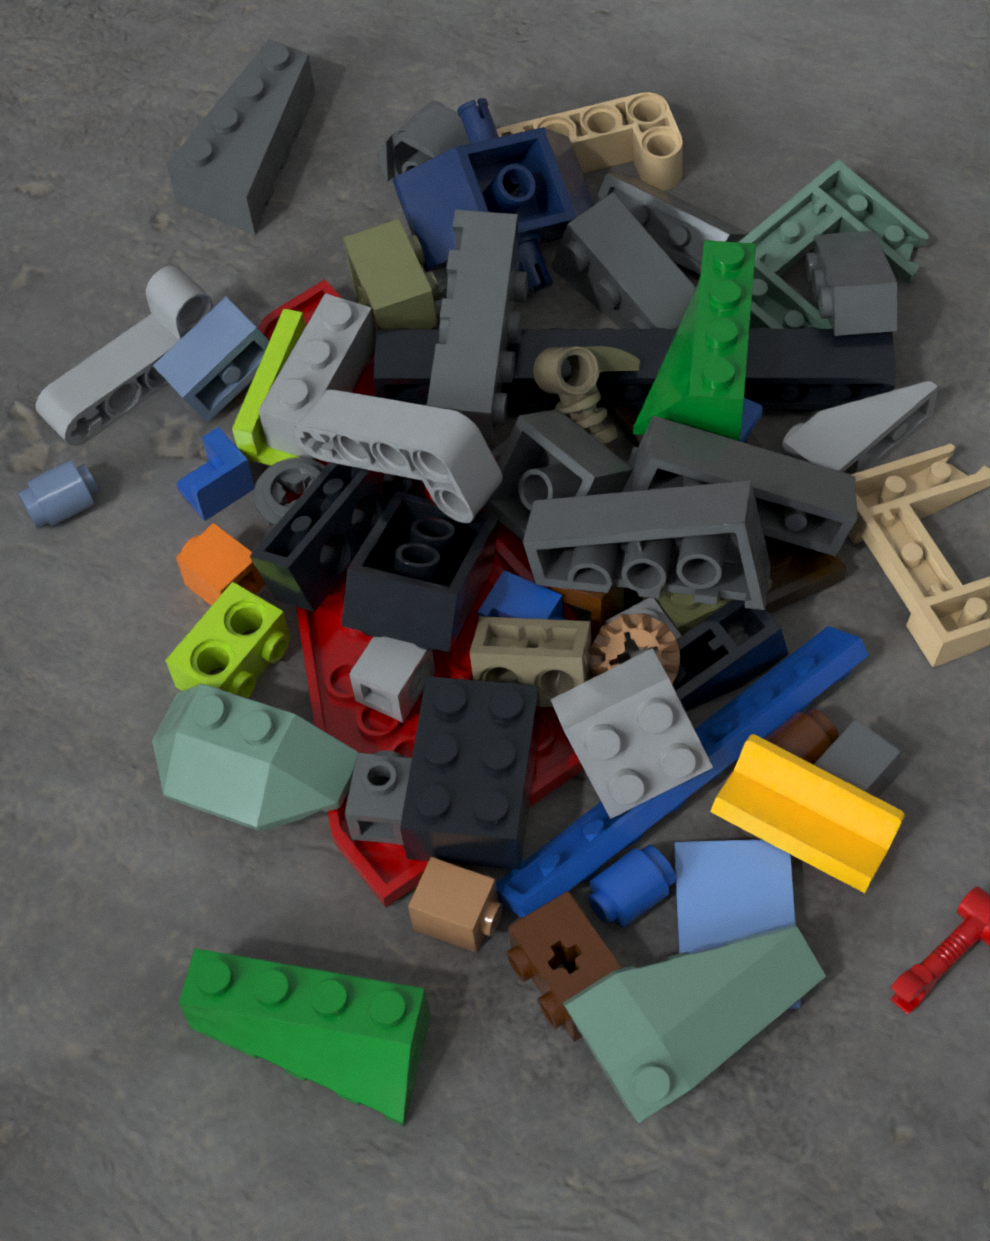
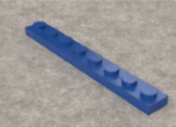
M827 626L694 729L713 768L610 819L602 802L598 803L523 861L520 870L513 869L496 882L499 902L523 918L561 894L570 891L581 881L594 876L599 871L601 865L624 847L636 843L647 829L666 814L682 807L686 799L707 782L724 774L729 765L739 758L743 746L751 734L764 739L796 712H802L808 708L811 701L832 684L845 679L855 666L869 656L862 639Z

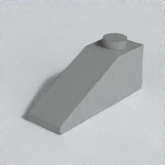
M929 380L821 410L805 424L798 423L789 430L782 443L783 455L850 475L873 468L933 417L938 386Z

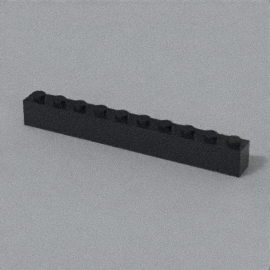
M759 327L749 329L744 398L760 404L763 407L762 410H825L895 389L896 366L893 332L835 336L832 329L816 327L805 329H768ZM399 328L395 330H376L373 374L375 397L420 405L427 404L435 346L440 344L439 329ZM521 329L519 342H510L509 351L515 352V366L512 383H503L502 393H508L507 410H555V406L561 401L558 394L546 393L537 385L533 374L534 363L538 355L547 348L572 346L613 347L637 357L640 360L639 371H603L599 373L596 387L601 394V399L596 403V407H604L606 410H616V407L641 410L678 329ZM567 359L563 361L561 366V375L565 382L569 380L571 375V366Z

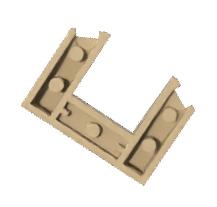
M951 443L851 474L856 479L857 520L848 536L853 544L865 541L910 611L911 614L906 627L933 668L990 645V576L962 585L919 520L990 486V468L984 465L977 473L968 476L948 463L956 449V446Z

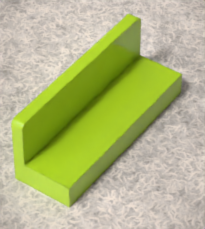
M283 309L232 427L236 446L248 461L272 466L282 460L301 458L267 447L259 408L306 328L303 312Z

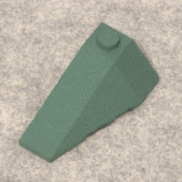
M795 924L727 941L724 946L694 954L684 952L668 956L669 960L639 968L629 966L614 970L563 1002L564 1007L620 1100L638 1123L694 1088L826 977L805 938Z

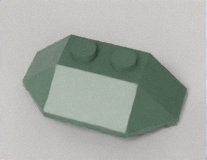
M199 684L176 694L152 739L162 791L167 799L260 832L301 820L321 810L328 812L341 808L350 790L356 756L359 753L294 713L204 684Z

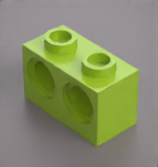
M232 582L167 657L166 663L175 687L184 691L199 684H204L249 698L260 675L270 663H277L288 648L291 637L284 612ZM257 629V631L252 634L242 635L244 632L248 630ZM225 668V670L218 674L208 675L215 669Z

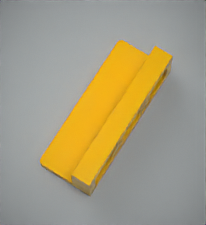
M751 734L746 740L734 771L717 794L710 811L864 894L884 861L905 817V813L902 810L755 734Z

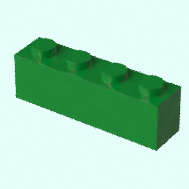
M704 240L700 280L635 422L633 434L644 435L652 416H656L740 441L756 243Z
M194 948L178 1002L191 1030L255 1059L260 1057L284 1068L287 1074L303 1081L307 1079L336 1092L337 1096L358 1106L361 1103L383 1113L386 1119L405 1126L431 1017L425 988Z

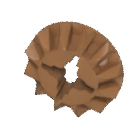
M645 613L621 614L618 618L601 627L599 634L590 647L591 671L594 677L619 665V663L611 665V663L619 661L620 657L627 654L626 645L628 642L626 637L631 636L632 641L636 643L640 650L658 649V652L655 653L671 684L674 682L680 666V651L673 633L664 623Z

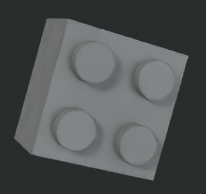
M653 648L550 699L561 726L610 819L713 768Z

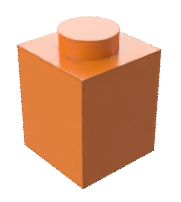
M214 523L200 535L189 539L181 552L176 556L185 586L211 606L232 582L255 595L266 585L250 558L252 552Z

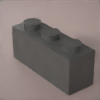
M874 231L814 235V252L806 253L805 256L807 282L812 283L814 300H819L821 319H829L834 335L842 336L897 331V280Z

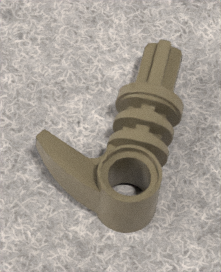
M606 346L550 347L543 350L536 358L533 368L537 385L546 393L558 394L561 401L555 406V409H559L577 425L614 453L610 441L618 436L615 425H603L602 423L608 413L606 408L596 407V403L601 399L596 382L599 373L603 371H639L640 360L626 351ZM565 359L569 361L571 366V375L567 382L563 380L561 375V366Z

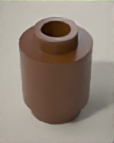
M810 708L805 713L796 712L764 739L814 764L835 742L839 734L833 723L821 711Z

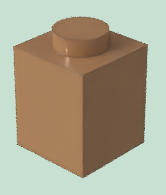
M431 857L408 905V910L414 931L477 953L484 936L492 937L496 932L502 917L503 904L498 902L495 879Z

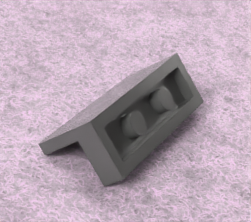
M606 173L594 205L613 192L672 261L700 275L704 240L739 242L749 234L629 174Z

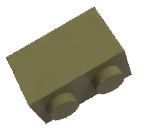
M400 218L343 237L356 302L372 308L375 334L376 330H395L399 328L432 329L437 324L434 302L441 300L438 283L432 271L423 272L421 265L425 264V259L416 235L407 236Z

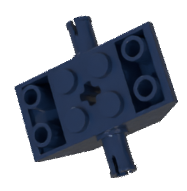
M479 98L477 101L478 106H476L475 100H471L457 109L470 144L454 147L396 176L392 180L412 236H417L425 259V264H423L424 270L429 272L447 267L449 250H456L455 231H453L455 209L518 214L519 271L528 272L527 294L533 292V287L535 292L541 291L552 285L553 280L549 275L538 244L562 239L567 224L594 206L568 136L542 127L499 137L488 108L487 99Z

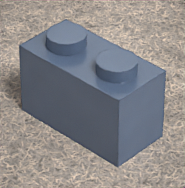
M225 296L153 366L208 423L253 380L269 340Z

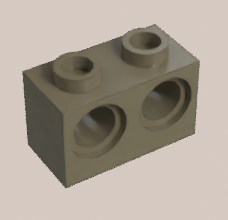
M480 616L470 650L473 680L539 686L540 707H553L550 699L592 679L594 676L591 671L590 647L592 645L590 621Z

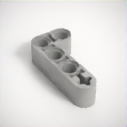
M175 265L165 266L158 270L148 282L146 298L151 311L149 316L49 384L38 396L35 404L37 413L69 445L76 446L89 441L169 384L153 365L214 308L211 297L179 267Z
M326 390L293 429L294 438L300 447L319 460L422 480L438 508L448 517L461 523H469L475 518L503 480L501 470L480 430L468 417L454 410L338 390Z

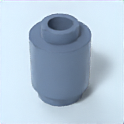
M69 459L27 481L28 487L17 492L33 524L38 529L46 524L53 527L95 505L91 495L98 492L99 489L86 465L82 464L75 467Z

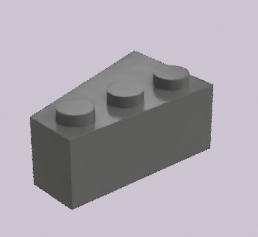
M613 192L567 224L551 266L555 272L621 329H678L696 289Z

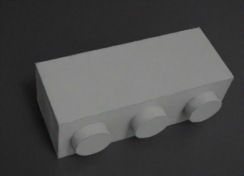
M324 294L259 408L267 447L301 458L315 460L313 456L303 450L297 443L293 435V429L326 390L352 393L375 351L376 334L371 307Z

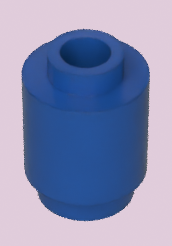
M647 845L642 850L634 848L590 880L592 894L588 896V901L593 911L605 924L610 925L614 922L618 926L625 928L669 895V887L676 882V875L667 859L654 846Z

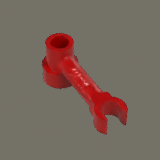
M979 886L973 888L963 898L957 909V914L964 921L920 964H915L909 970L902 973L890 987L896 992L890 1000L906 1014H911L921 1005L926 996L935 987L936 982L977 941H983L990 947V894Z

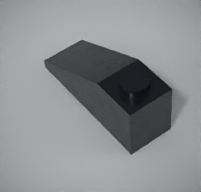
M733 599L676 640L680 651V666L672 686L685 712L745 686L789 655L781 627L766 609L745 608L744 600Z

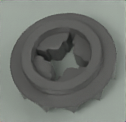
M290 458L277 462L266 469L257 480L253 494L256 511L263 517L266 525H276L297 501L294 500L288 504L287 495L284 490L296 495L303 491L305 492L326 466L312 459Z

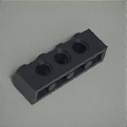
M329 462L250 555L251 560L275 600L315 612L347 573V568L395 492L412 494L422 480Z

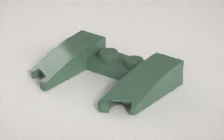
M838 159L739 241L741 243H756L749 329L759 327L768 329H805L810 327L832 329L828 318L821 319L820 312L780 278L781 275L814 248V235L873 230L894 275L910 283L915 278L919 264L909 261L913 247L925 246L929 234Z

